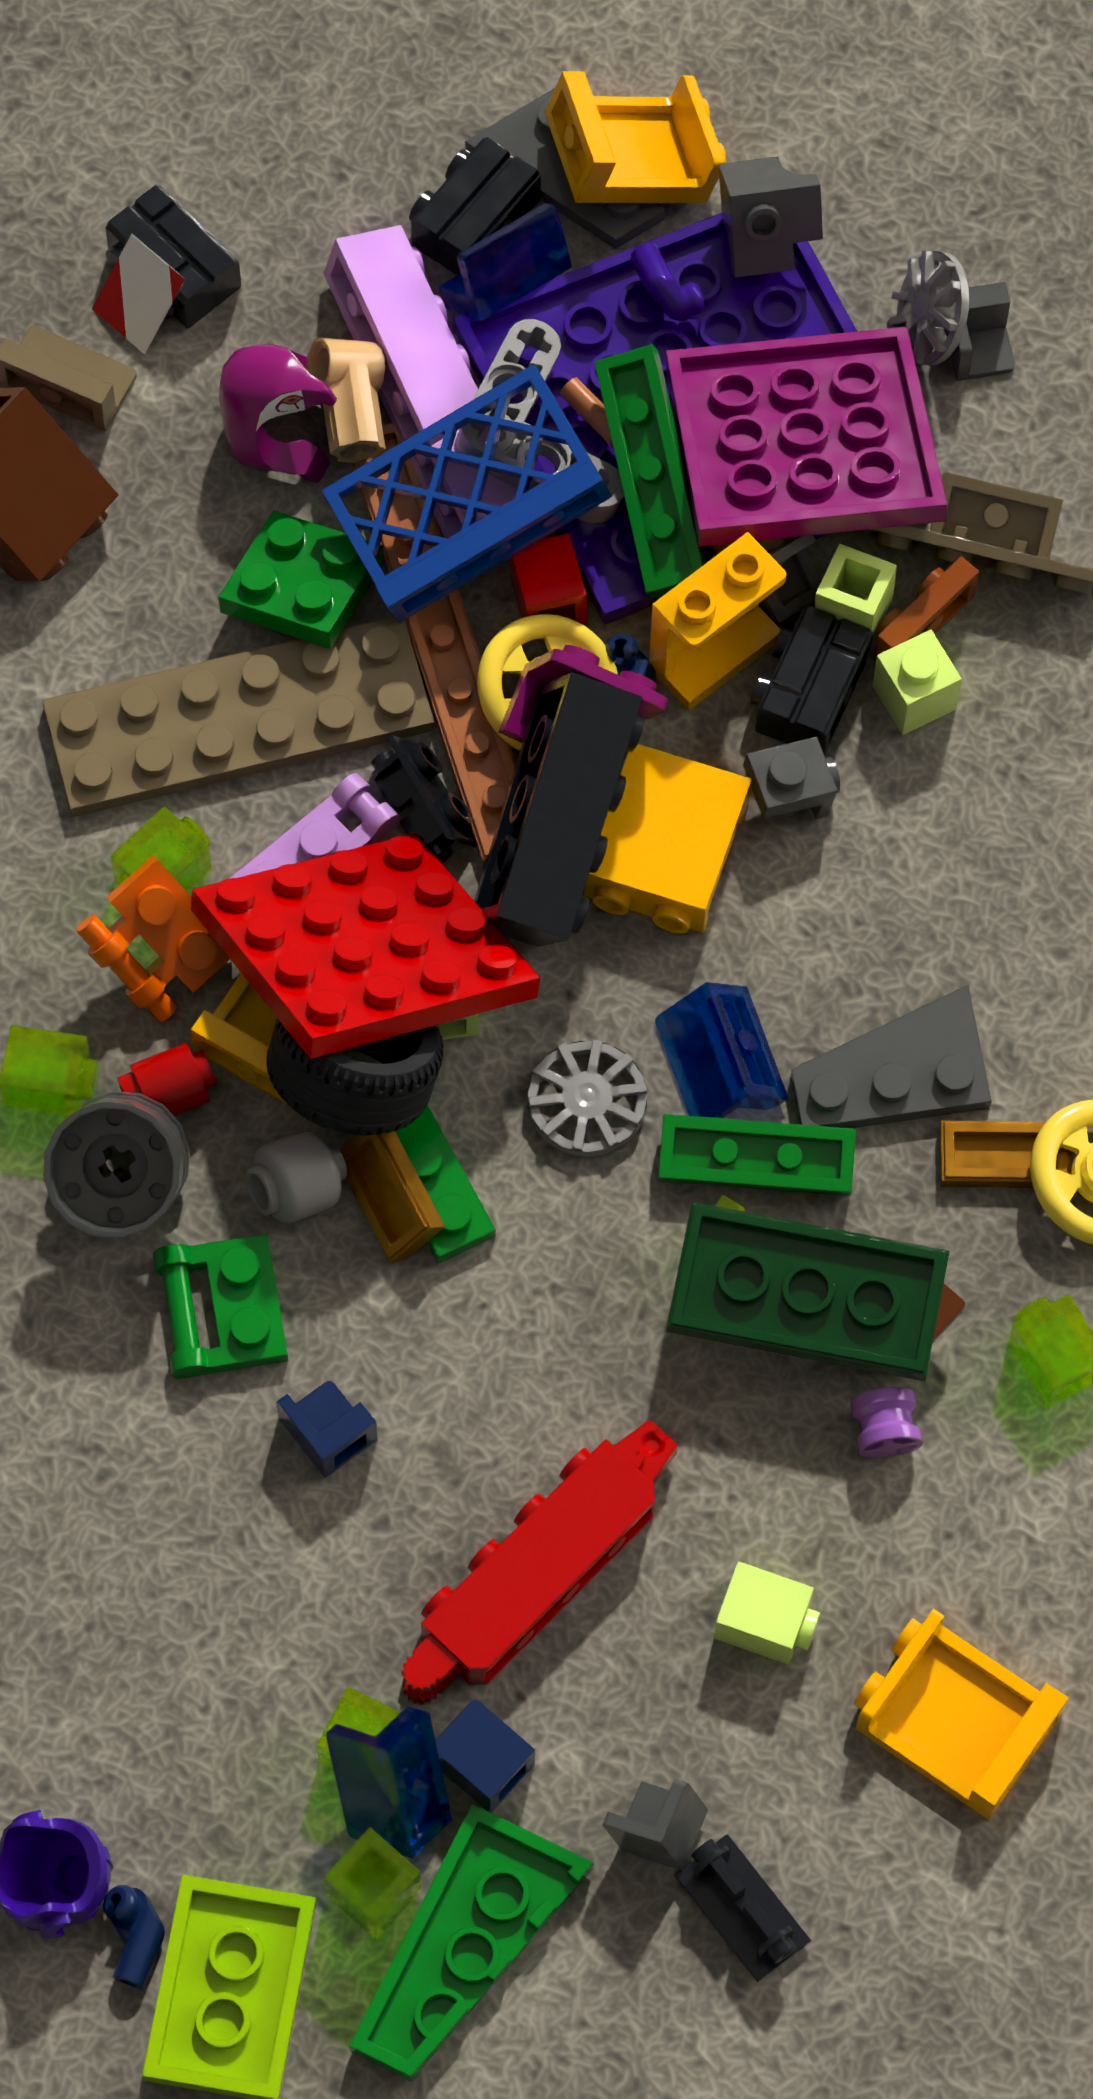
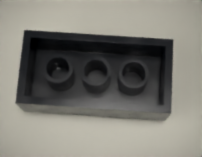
M574 672L540 685L474 899L476 904L482 909L485 921L494 923L505 937L540 947L567 941L571 932L577 934L580 931L589 907V898L582 896L589 872H597L607 848L608 839L606 836L601 835L608 811L612 813L616 811L625 790L626 777L619 774L626 751L633 752L643 731L644 716L638 714L642 696Z

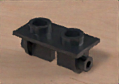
M394 735L389 736L387 739L395 753L392 750L380 753L372 760L371 764L375 769L372 773V778L388 804L398 814L414 802L417 808L400 821L407 835L416 833L423 841L421 843L423 847H428L441 863L449 859L453 854L450 845L454 842L476 847V841L468 825L472 822L471 813L456 794L448 792L438 775L442 772L441 763L433 751L422 742L415 743Z
M728 1834L716 1843L713 1839L703 1843L692 1853L693 1860L685 1865L683 1871L679 1870L674 1874L675 1878L757 1983L811 1942L808 1935Z

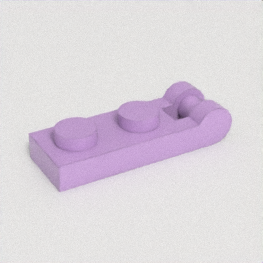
M358 773L350 774L338 784L331 796L231 878H239L275 869L282 865L295 864L334 854L338 851L377 843L398 825L401 817L387 802L379 804L369 794L371 786ZM350 811L362 821L352 832L339 821Z

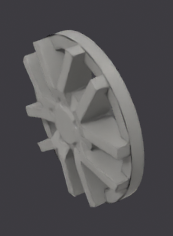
M923 250L921 257L908 260V273L903 281L900 292H892L891 299L898 300L897 316L890 318V325L907 327L915 363L934 366L949 358L962 338L969 311V288L964 269L953 255L946 252ZM955 301H956V309H955V315H954V313L952 312V310H953V304H954ZM945 328L950 331L948 337L944 331Z

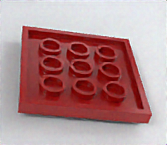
M416 833L397 836L390 840L350 850H342L334 854L295 864H286L275 869L239 878L226 879L219 883L192 889L190 910L310 1059L538 998L540 976L495 924L485 921L482 909L428 847H423L421 844L423 841Z

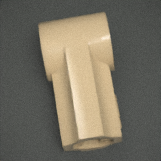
M318 338L314 340L307 355L306 369L312 376L325 383L337 398L333 406L323 404L330 454L336 456L338 462L351 463L379 456L386 449L377 394L382 386L385 373V358L382 348L378 343L370 341Z

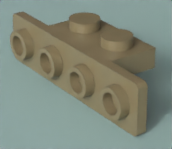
M943 472L942 484L947 501L946 522L931 523L929 531L907 525L867 529L878 532L876 544L911 552L914 541L938 546L935 556L937 559L954 563L962 556L972 564L973 556L977 555L998 560L995 569L996 573L1031 581L1033 569L1057 574L1056 587L1089 595L1092 592L1093 569L1049 559L1063 499Z

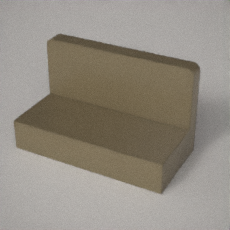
M31 326L20 344L4 338L0 345V386L5 388L26 387L39 403L104 431L107 430L137 378L134 368L37 326Z

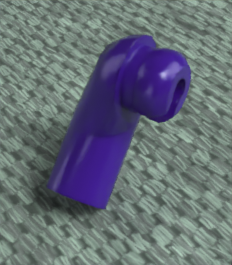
M643 243L631 253V263L640 281L670 319L687 321V316L698 315L703 311L705 303L700 287L693 282L685 283L679 287L655 244Z

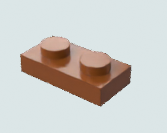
M960 556L946 571L940 567L932 571L918 588L917 598L904 611L899 607L893 609L878 625L875 631L877 643L874 661L876 662L878 654L932 629L933 633L936 634L975 597L979 570Z

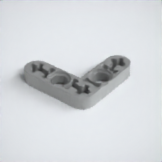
M524 319L515 323L504 339L473 400L491 390L493 386L501 384L526 369L519 365L518 362L528 344L539 349L529 366L535 363L546 382L561 348L560 338L556 331L547 323L536 319ZM533 385L521 392L523 395L522 402L508 405L505 415L506 420L528 424L525 421L539 397ZM496 407L484 415L494 417ZM469 423L460 428L455 439L456 451L482 458L486 444L477 440V437L481 435L485 426ZM501 430L493 461L523 468L532 437ZM543 439L538 455L545 456L551 460L556 470L553 475L577 462L568 445ZM587 453L612 497L579 516L578 519L589 523H603L610 520L617 513L623 500L624 492L619 470L611 464ZM489 471V475L518 488L520 478ZM531 481L528 491L540 483Z

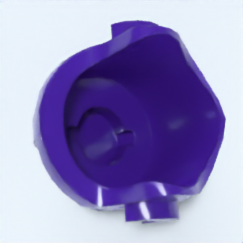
M41 1810L31 1811L16 1817L4 1829L0 1841L1 1907L22 1926L29 1930L40 1931L42 1938L65 1936L64 1927L83 1923L94 1917L99 1910L111 1881L113 1864L109 1850L103 1846L97 1834L89 1826L77 1820L64 1818L43 1819Z

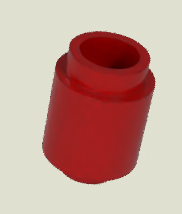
M187 1043L129 1065L131 1072L117 1077L121 1092L141 1093L165 1105L173 1116L210 1102L206 1089L217 1085L204 1051L200 1050L192 1054Z

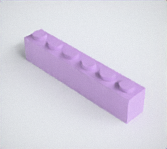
M401 225L335 239L323 274L353 339L376 342L383 350L385 373L378 394L403 442L473 400L478 388L470 373L468 354L461 344H456L447 324L445 305L438 295L433 294L424 275L425 269L422 256L416 247H411ZM485 426L477 440L486 444L491 427ZM443 439L433 444L432 447L441 448ZM455 439L451 450L453 452H457L455 446ZM416 454L410 459L423 489L428 490L437 459ZM448 461L439 492L470 499L478 469ZM488 474L481 502L502 507L515 499L517 488ZM436 503L433 513L444 538L448 539L461 531L466 509ZM478 512L475 522L485 517L487 514Z

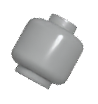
M300 1131L260 1147L255 1152L252 1167L247 1170L246 1182L250 1197L261 1214L265 1216L271 1215L280 1223L294 1224L328 1211L338 1203L342 1190L341 1181L346 1179L347 1168L340 1150L334 1144L327 1145L316 1133Z

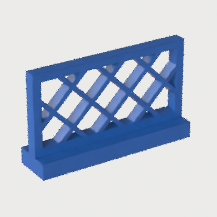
M535 363L322 489L324 496L374 581L384 603L399 623L612 497ZM533 385L542 400L536 425L532 426L506 420L505 415L510 399ZM496 407L494 417L484 415ZM550 415L560 432L546 429ZM469 423L491 427L482 458L451 451L457 430ZM501 430L532 437L523 468L493 461ZM443 439L441 448L432 447L433 444ZM543 439L568 445L577 460L576 463L555 475L534 470ZM416 454L437 459L428 490L398 483L404 462ZM448 461L479 468L470 499L439 492ZM389 471L387 480L378 478ZM489 471L520 478L515 499L502 507L481 502ZM531 481L540 483L528 491ZM363 486L384 490L375 521L351 516L342 499ZM395 493L425 500L417 531L386 524ZM436 503L467 510L461 531L448 539L427 534ZM478 512L487 514L485 517L475 522ZM359 529L372 531L369 544L366 543ZM383 534L413 541L408 562L385 575L376 560ZM424 544L434 546L422 553Z

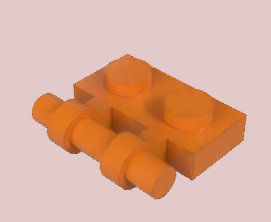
M154 855L106 897L122 915L112 926L107 928L95 914H92L85 918L76 928V932L90 946L88 955L100 968L108 966L127 986L125 995L139 1009L146 1007L159 1022L168 1019L178 1008V1004L164 990L166 985L176 975L194 993L230 960L190 910V894ZM138 935L159 955L146 969L127 950L129 944Z

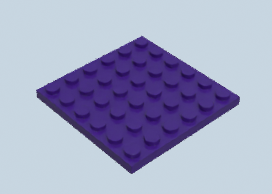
M722 213L645 242L653 243L658 247L679 287L688 282H693L700 287L705 307L700 314L687 316V321L670 319L644 288L631 263V253L637 246L453 318V331L460 344L465 348L469 362L480 383H482L504 339L515 323L524 319H536L551 326L560 338L561 348L546 384L586 452L611 464L616 469H618L614 449L560 395L561 389L568 381L578 378L603 403L594 361L653 344L659 351L678 435L666 371L667 350L857 332L808 241L793 243L795 270L735 278L731 268L729 243L722 220ZM528 344L523 350L518 364L525 368L529 367L532 358L539 349ZM519 393L512 397L509 404L522 402L523 395ZM540 397L537 398L525 421L532 426L536 425L542 400ZM550 415L546 429L560 432ZM538 455L534 470L548 474L555 473V466L551 460L545 456ZM623 497L617 513L606 522L589 523L576 518L556 530L558 536L570 534L584 587L604 625L651 607L654 602L662 597L651 598L645 591L625 497ZM818 534L814 536L816 539H818L828 534ZM703 546L707 563L717 554L709 546Z

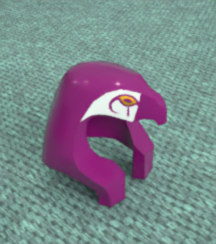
M274 344L253 345L235 351L223 365L219 386L220 411L227 443L233 458L241 465L264 471L300 475L306 480L319 483L330 465L329 460L320 447L304 439L289 443L276 441L265 432L263 427L264 422L277 416L303 411L315 405H320L323 409V404L333 406L336 403L337 398L332 390L321 380L312 376L306 369V356Z

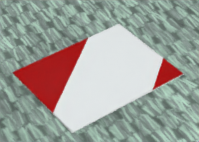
M131 234L92 310L145 354L181 289L185 278Z

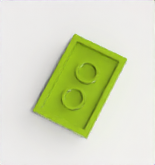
M182 1874L142 2073L143 2081L245 2099H280L317 1905L316 1897Z

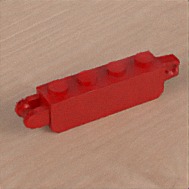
M648 1420L615 1445H612L605 1439L592 1453L587 1448H583L574 1455L560 1473L559 1477L563 1482L547 1498L539 1493L530 1499L514 1519V1523L518 1527L501 1544L495 1539L486 1543L468 1565V1569L472 1573L455 1590L449 1585L444 1586L425 1605L421 1612V1615L425 1618L421 1622V1638L423 1642L412 1652V1657H407V1662L403 1663V1670H401V1675L403 1676L402 1687H405L403 1691L404 1694L408 1695V1700L413 1699L414 1704L416 1702H420L422 1705L424 1702L431 1703L432 1699H437L438 1693L442 1694L459 1676L469 1685L489 1684L653 1519L655 1503L654 1484L677 1454L678 1445L671 1437L666 1435L659 1426Z

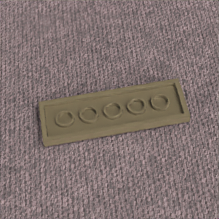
M395 617L344 628L331 649L302 639H296L42 700L72 817L389 742L387 738L391 735L406 738L435 731L434 719L406 622L404 620L399 623Z

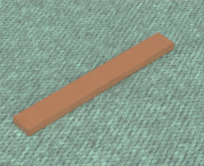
M393 423L382 425L386 449L381 454L402 442ZM367 458L352 463L353 469L356 470L375 458ZM411 459L406 460L403 464L398 483L423 488ZM389 471L378 478L387 480ZM363 486L360 488L369 519L375 521L384 490ZM395 493L386 524L417 531L425 500ZM433 513L427 534L441 537ZM383 534L380 544L383 545L384 565L387 574L408 562L413 541ZM424 544L422 553L434 546ZM458 588L407 618L405 622L423 685L460 799L472 816V822L469 824V827L476 841V848L482 867H485L516 761L511 746L494 731L480 705L477 690V674L481 655Z

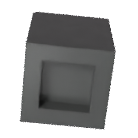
M1006 282L968 287L969 311L966 326L958 346L951 354L956 381L1013 372L1015 362L1006 328L1011 303ZM955 301V303L953 304V310H952V312L954 313V315H955V309H956V301ZM945 328L944 330H945L946 336L948 337V334H949L950 331H948V330Z
M675 1779L670 1790L641 1781L627 1816L623 1817L607 1812L602 1826L622 1850L683 1871L708 1809L689 1783Z

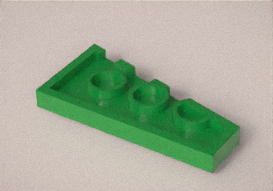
M472 1804L349 2045L350 2052L412 2081L593 1870L594 1862Z

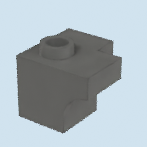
M778 156L719 164L721 213L728 237L731 268L735 278L795 270L793 243L823 239L821 187L817 175L790 172L782 167Z

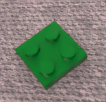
M273 510L219 594L220 612L331 649L373 580L346 533ZM381 544L376 557L380 567L385 562L384 549Z

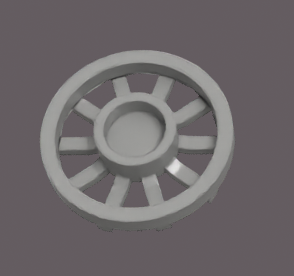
M594 1039L593 1041H578L569 1044L565 1042L546 1055L533 1070L527 1094L528 1111L537 1132L554 1148L575 1156H601L624 1146L635 1136L641 1127L647 1109L646 1083L631 1055L625 1054L618 1048ZM590 1054L588 1069L581 1072L573 1056ZM600 1056L615 1062L603 1075L597 1073ZM563 1060L571 1077L567 1080L550 1069ZM623 1070L628 1073L634 1083L615 1087L610 1085V1082ZM543 1079L562 1089V1093L537 1096ZM637 1095L635 1112L613 1103V1098ZM562 1105L563 1110L547 1123L541 1115L539 1107ZM610 1113L628 1121L625 1128L615 1135L606 1120ZM568 1119L577 1124L574 1141L568 1140L555 1132ZM597 1124L605 1140L584 1143L586 1127Z

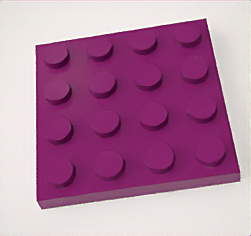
M907 327L666 351V371L699 547L730 544L747 532L756 541L946 522L947 501Z

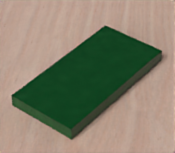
M692 1202L667 1322V1332L925 1381L950 1251Z

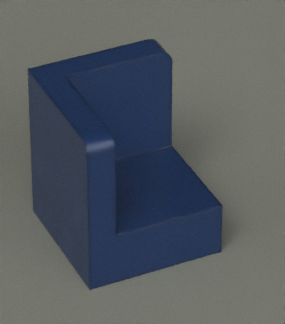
M332 1381L323 1383L296 1404L288 1394L276 1401L278 1419L324 1478L378 1440L375 1419L361 1402L353 1407Z
M472 1700L430 1745V1762L481 1807L492 1813L535 1765V1749L480 1701Z

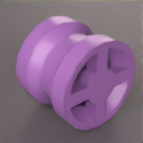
M903 1387L881 1388L865 1392L851 1400L852 1417L858 1420L861 1426V1433L856 1441L859 1455L866 1458L901 1455L913 1452L922 1446L921 1429L913 1424L912 1413L917 1405L913 1390Z

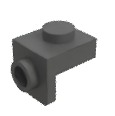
M814 535L757 541L787 573L786 582L759 603L760 608L774 623H781L815 601L821 579L806 550V547L816 541Z
M817 737L746 754L743 767L747 777L752 779L751 788L763 819L807 808L812 809L815 819L828 816L836 794L840 791V776L834 760L831 757L825 758Z

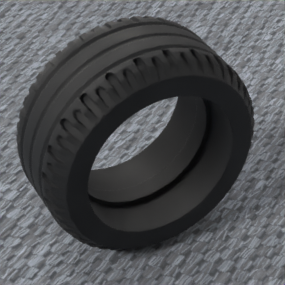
M277 1018L267 1050V1072L279 1096L298 1114L321 1127L344 1134L361 1136L391 1133L413 1123L427 1107L443 1061V1038L439 1028L435 1025L350 1048L364 1053L382 1064L357 1061L338 1052L310 1059Z

